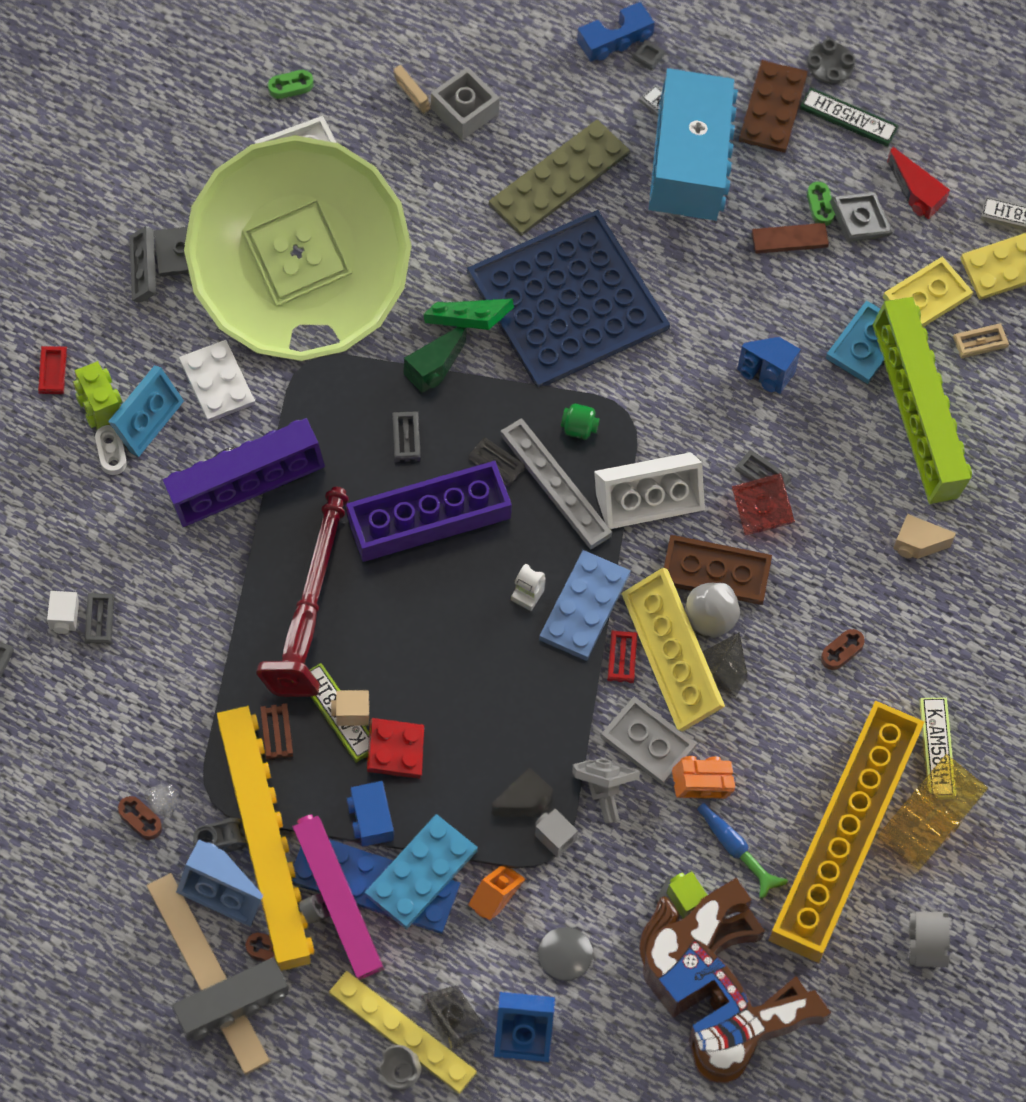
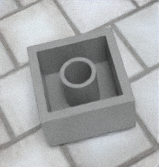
M466 67L431 92V110L461 140H464L499 114L500 98L469 67Z

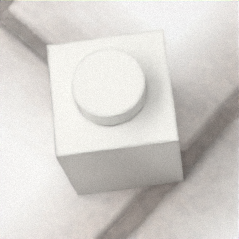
M50 592L47 617L49 629H53L54 632L59 634H66L69 630L76 631L79 608L77 592Z

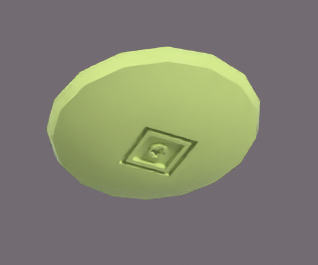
M296 135L252 144L215 169L191 206L184 246L193 292L218 328L256 353L299 361L344 352L379 328L405 288L411 252V241L402 203L378 169L339 143ZM294 246H297L298 249H304L301 254L302 258L298 259L297 256H291L290 253L293 252ZM298 325H328L334 330L340 340V343L303 352L289 349L292 330Z

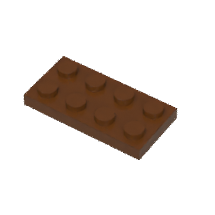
M761 60L738 142L786 153L808 71Z
M670 535L664 568L668 569L675 588L692 591L697 586L705 583H725L732 588L738 601L763 605L772 555Z

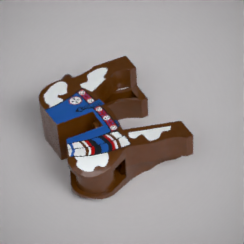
M737 877L702 898L694 910L682 920H680L679 913L667 897L662 896L657 903L654 914L643 929L640 939V956L643 962L645 982L673 1018L710 995L709 1002L715 1012L693 1025L689 1037V1045L698 1073L705 1079L717 1083H729L741 1077L759 1043L790 1034L802 1026L822 1025L829 1020L831 1011L817 991L807 992L797 976L765 1003L752 1007L747 994L735 975L717 956L721 951L730 946L741 943H756L763 938L765 932L749 909L752 899ZM737 912H741V913H739V914H737V915H734V916H732V917H730V918H726V917L729 916L730 914L737 913Z

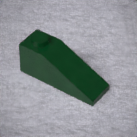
M457 327L404 357L403 374L422 393L438 386L443 381L466 343L467 328Z

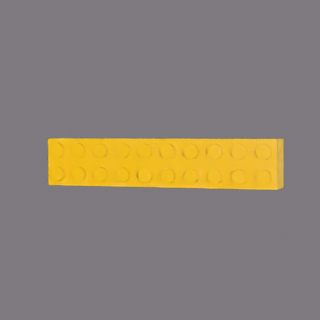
M875 700L769 938L770 942L820 963L915 747L924 721Z

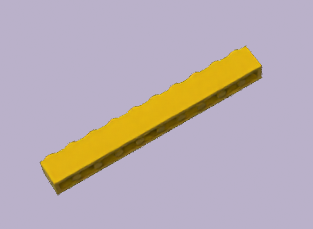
M249 706L217 713L218 725L258 890L263 894L261 902L275 960L281 971L311 964L310 954H314V947L311 937H305L304 929L308 928V924L302 912L299 913L297 903L302 901L299 887H293L291 878L296 877L292 861L287 862L285 853L289 852L286 836L281 837L279 828H283L280 811H274L273 804L277 803L274 787L269 788L267 779L271 778L268 762L262 763L261 755L265 754L262 738H256L255 730H259L256 714H250Z

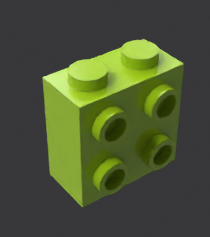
M99 361L74 370L76 380L73 381V385L77 392L75 396L79 406L85 408L87 413L85 416L90 428L95 427L98 430L103 426L110 425L108 421L120 408L122 399L118 390H113L110 384L112 379L107 368L102 369Z

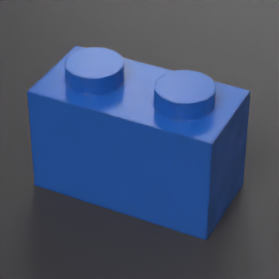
M383 781L351 787V797L347 798L349 813H355L356 822L352 823L355 839L360 838L362 847L393 841L394 830Z

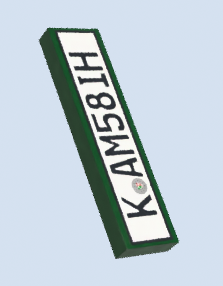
M811 87L800 106V109L886 147H889L899 126Z

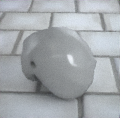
M705 583L697 586L690 592L684 608L693 631L711 638H717L732 630L740 618V607L737 597L732 588L725 583Z

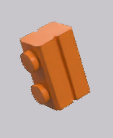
M695 756L681 758L672 769L676 797L726 799L735 791L732 763L730 761H721L720 757H709L705 760H697Z

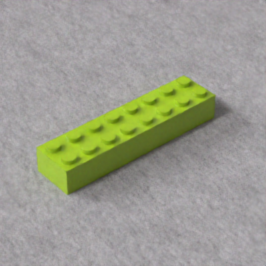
M913 297L884 301L872 325L881 354L884 357L886 370L928 503L934 504L958 499L972 478V470L964 457L965 449L963 442L959 441L957 435L956 420L950 414L949 398L947 395H944L942 389V376L939 372L937 373L935 367V355L930 350L927 342V330L922 327L920 308L918 305H915Z

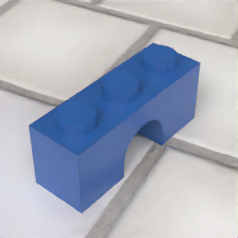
M641 1L620 10L619 24L621 28L617 30L605 28L599 19L578 28L577 42L590 62L596 59L599 61L604 60L612 52L617 50L625 51L631 44L638 41L644 42L651 38L655 22Z

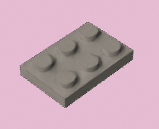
M635 696L606 727L600 737L661 785H664L672 776V769L680 759L689 756L697 745Z

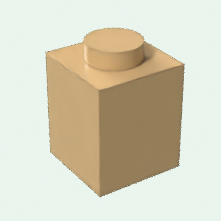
M369 690L336 691V700H331V716H336L337 726L369 725Z

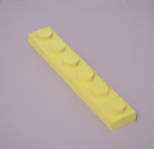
M348 971L342 975L329 991L332 997L393 1044L406 1046L419 1057L420 1064L458 1094L464 1090L477 1074V1070Z

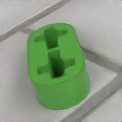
M306 70L276 75L268 82L269 94L277 99L304 94L313 88V76ZM303 78L306 84L302 85L299 79ZM276 84H280L283 90H278Z
M814 182L809 185L807 200L814 222L816 224L825 223L828 226L833 222L835 213L830 203L832 198L830 189L823 182ZM815 190H819V192L822 193V198L820 201L818 199V195L814 194ZM821 207H823L825 214H828L827 218H823V215H820Z

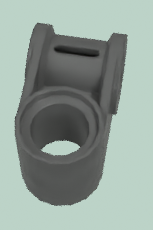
M228 818L220 822L198 827L193 834V848H195L198 840L202 838H210L212 840L211 844H214L224 852L245 848L247 843L242 838L240 831V818Z

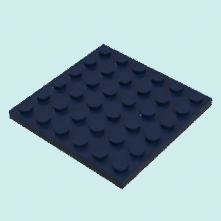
M598 209L467 268V274L483 300L513 299L514 308L497 323L537 387L552 384L670 329L671 324Z

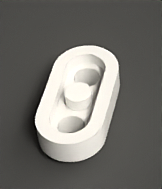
M111 425L103 426L97 430L95 435L101 468L109 475H117L122 473L127 465L123 442ZM107 438L113 439V442L109 444L104 441ZM112 460L118 461V464L115 466L109 465Z

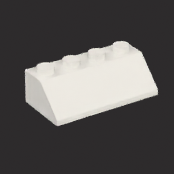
M691 452L594 471L596 496L605 524L609 529L705 510L702 462Z

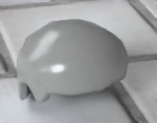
M393 1045L382 1052L383 1059L378 1069L383 1082L388 1087L394 1090H406L417 1082L421 1073V1064L419 1057L411 1049L402 1045ZM398 1067H400L399 1079L396 1077Z

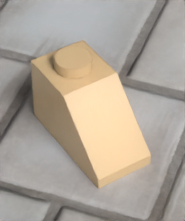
M907 514L897 537L894 550H897L902 557L919 559L950 548L956 533Z

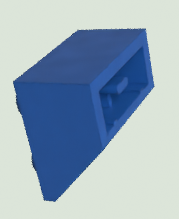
M781 337L746 342L741 347L737 370L740 371L744 378L752 380L762 366L759 383H761L765 390L781 394L796 372L801 349Z

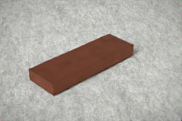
M825 223L752 229L751 232L755 254L828 248L829 246Z

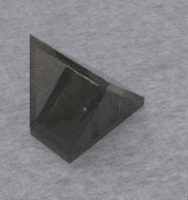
M740 632L702 651L718 690L736 698L748 677Z

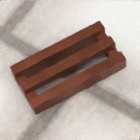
M282 704L280 707L276 705H271V708H266V706L260 707L266 760L292 757L293 750L287 704ZM283 713L287 751H282L277 715ZM271 714L276 752H271L267 715Z

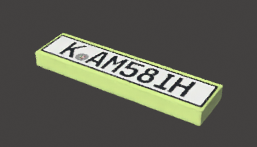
M920 698L921 720L924 721L922 734L929 800L956 799L947 698Z

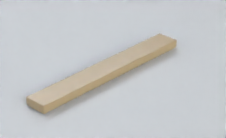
M170 873L148 884L147 888L200 990H204L227 979L184 896L176 893L178 885L173 875ZM245 1015L235 1019L231 1026L221 1029L245 1075L270 1063L264 1048Z

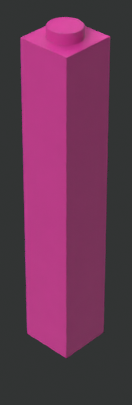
M313 815L299 819L297 821L298 824L293 826L357 978L361 980L385 970L319 816L313 817Z

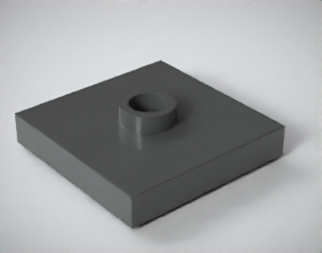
M876 192L833 196L831 198V206L847 242L882 238L892 234V229Z
M188 227L154 230L159 277L189 273L184 253Z

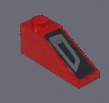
M895 147L890 149L887 162L907 202L918 216H925L927 219H930L947 202L950 189Z

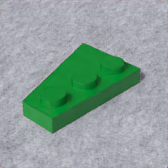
M513 299L437 302L423 316L425 323L490 330L514 308Z

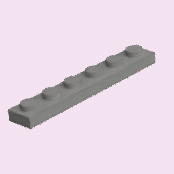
M522 418L501 430V437L590 550L612 537V531Z

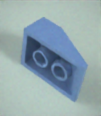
M198 840L185 865L176 893L250 927L263 897V894L223 850L218 849L214 844Z

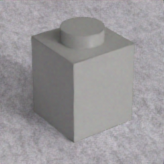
M556 809L550 814L544 813L535 823L537 825L535 836L557 858L577 841L578 830Z

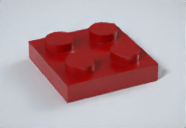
M372 718L369 727L367 772L419 779L422 775L424 725Z

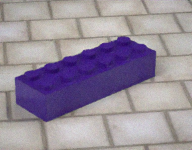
M307 418L293 421L288 426L277 431H269L263 437L256 440L246 441L230 451L220 452L216 457L209 460L199 461L183 471L173 472L162 480L182 527H185L325 467V463L316 436Z
M496 461L346 504L347 519L363 562L511 519L512 504Z

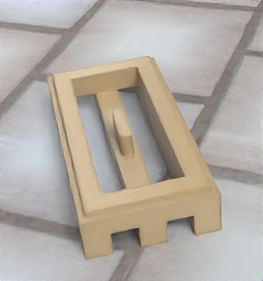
M401 65L397 66L393 71L396 82L422 113L430 110L428 97Z
M1001 323L953 335L961 358L1008 348L1009 346ZM997 331L999 334L987 338H978L977 340L966 343L962 342L963 339H968ZM1001 340V341H999V342H995V343H991V344H987V345H983V346H978V347H974V348H970V349H966V350H965V348H969V347H973V346H977V345H981V344H985V343H990V342H994V341Z

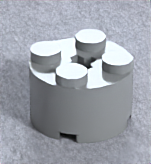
M948 912L910 913L909 965H915V967H949L950 926Z

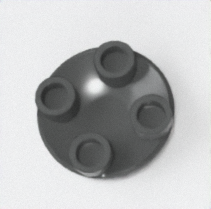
M827 38L815 45L807 56V66L810 73L821 82L828 84L841 83L847 80L853 73L855 55L832 38Z
M561 927L550 931L543 937L538 949V958L547 974L561 981H569L582 976L589 969L593 959V949L590 941L582 932L574 928Z

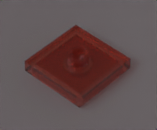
M781 473L732 486L745 535L795 523Z

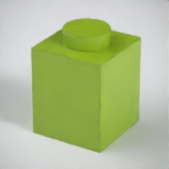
M693 872L686 875L680 873L669 881L667 894L682 918L689 915L700 900L707 896V893Z

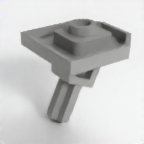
M607 759L588 760L573 764L572 771L575 778L589 783L592 799H599L605 823H613L619 820L614 795L619 794L620 784L638 780L640 777V771L612 763Z

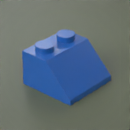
M500 992L494 1057L549 1062L555 997Z

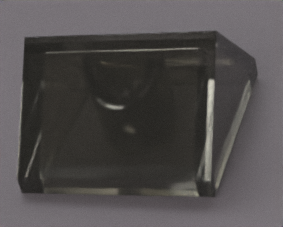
M457 985L425 993L421 997V1009L452 1052L487 1031V1028Z

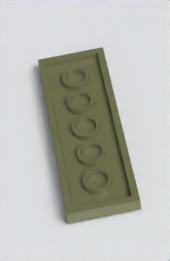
M596 119L489 200L488 205L520 236H523L628 156L630 149Z

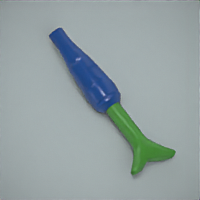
M705 803L697 808V811L704 817L725 850L733 858L741 859L759 879L760 899L767 895L769 889L787 884V879L767 873L748 852V844L745 839L716 815Z

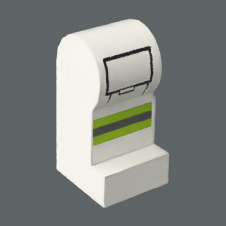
M525 564L515 580L516 587L511 596V601L532 611L544 592L545 574L535 572L529 565Z

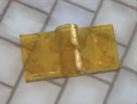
M945 754L877 837L920 871L940 846L951 837L950 833H954L959 828L966 815L987 792L988 787L949 755Z

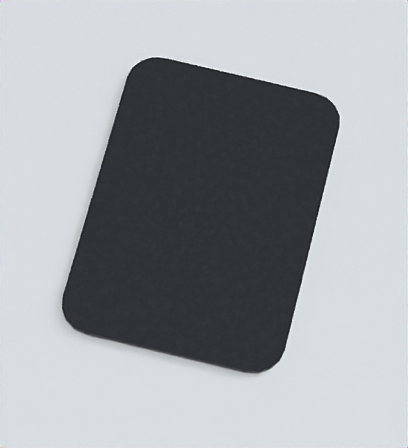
M330 354L307 361L293 374L286 389L277 430L288 426L293 421L307 418L319 443L325 467L263 493L203 763V785L209 799L226 817L240 818L241 820L218 725L217 713L249 706L250 714H256L259 730H255L256 738H262L265 750L260 707L266 706V708H271V705L280 707L282 704H287L293 756L266 760V752L261 755L262 763L268 762L271 778L267 779L268 787H274L277 803L273 804L274 811H280L283 828H279V830L295 832L293 826L298 824L297 821L299 819L313 815V817L319 816L328 838L361 843L360 838L355 839L352 823L356 822L355 813H349L347 798L351 797V787L383 781L394 830V840L374 844L376 846L404 850L437 814L478 847V851L469 861L496 866L502 865L508 868H534L549 862L556 856L535 836L537 826L535 823L544 813L550 814L556 809L575 827L582 780L575 778L572 772L573 764L586 761L609 618L587 661L540 641L539 636L583 550L618 565L624 526L610 529L612 537L590 550L501 437V430L522 418L604 521L596 496L594 471L634 464L638 448L637 428L625 409L614 400L597 394L548 386L537 387L536 384L448 371L438 386L422 393L403 374L404 363L348 354ZM574 403L594 408L596 412L595 417L600 418L597 433L591 432L590 437L586 440L566 435L564 428L561 427L565 408H570ZM393 412H418L420 461L410 459V462H405V459L400 462H395ZM403 418L398 419L400 453H404ZM408 418L410 452H415L413 418ZM496 461L512 504L511 519L375 559L362 561L347 519L346 504L343 505L345 516L339 519L317 601L319 610L316 615L313 638L304 664L310 670L322 663L340 691L369 690V725L365 726L368 731L372 718L424 725L422 775L419 779L367 772L368 756L357 763L354 761L311 697H282L274 695L256 674L260 662L282 661L286 637L294 612L297 609L296 604L302 599L324 514L321 508L327 504L325 494L332 487H341L346 490V495L349 498L348 503ZM525 564L529 565L533 571L545 574L544 592L532 611L511 601V596L516 587L515 580ZM283 713L277 715L282 751H287ZM271 714L267 715L271 752H276Z

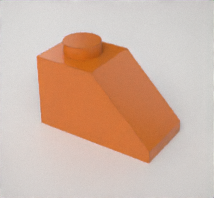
M501 865L482 879L468 905L479 916L491 920L502 911L526 878L513 869Z

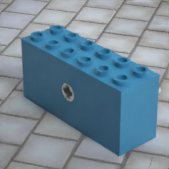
M667 68L659 104L648 210L680 215V217L689 216L717 221L719 211H724L726 197H723V195H728L730 180H727L726 176H730L732 162H729L728 158H731L733 152V144L729 140H733L735 125H732L731 122L735 120L736 107L732 106V104H736L738 90L734 89L735 79Z

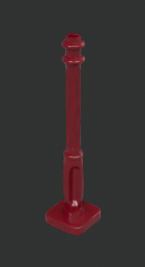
M332 487L325 494L327 504L321 508L324 514L302 599L296 604L297 609L294 612L286 637L282 661H263L258 664L257 676L268 690L277 696L313 697L319 693L320 684L304 663L313 638L316 615L319 610L317 601L339 519L345 516L343 505L349 501L346 490L341 487Z

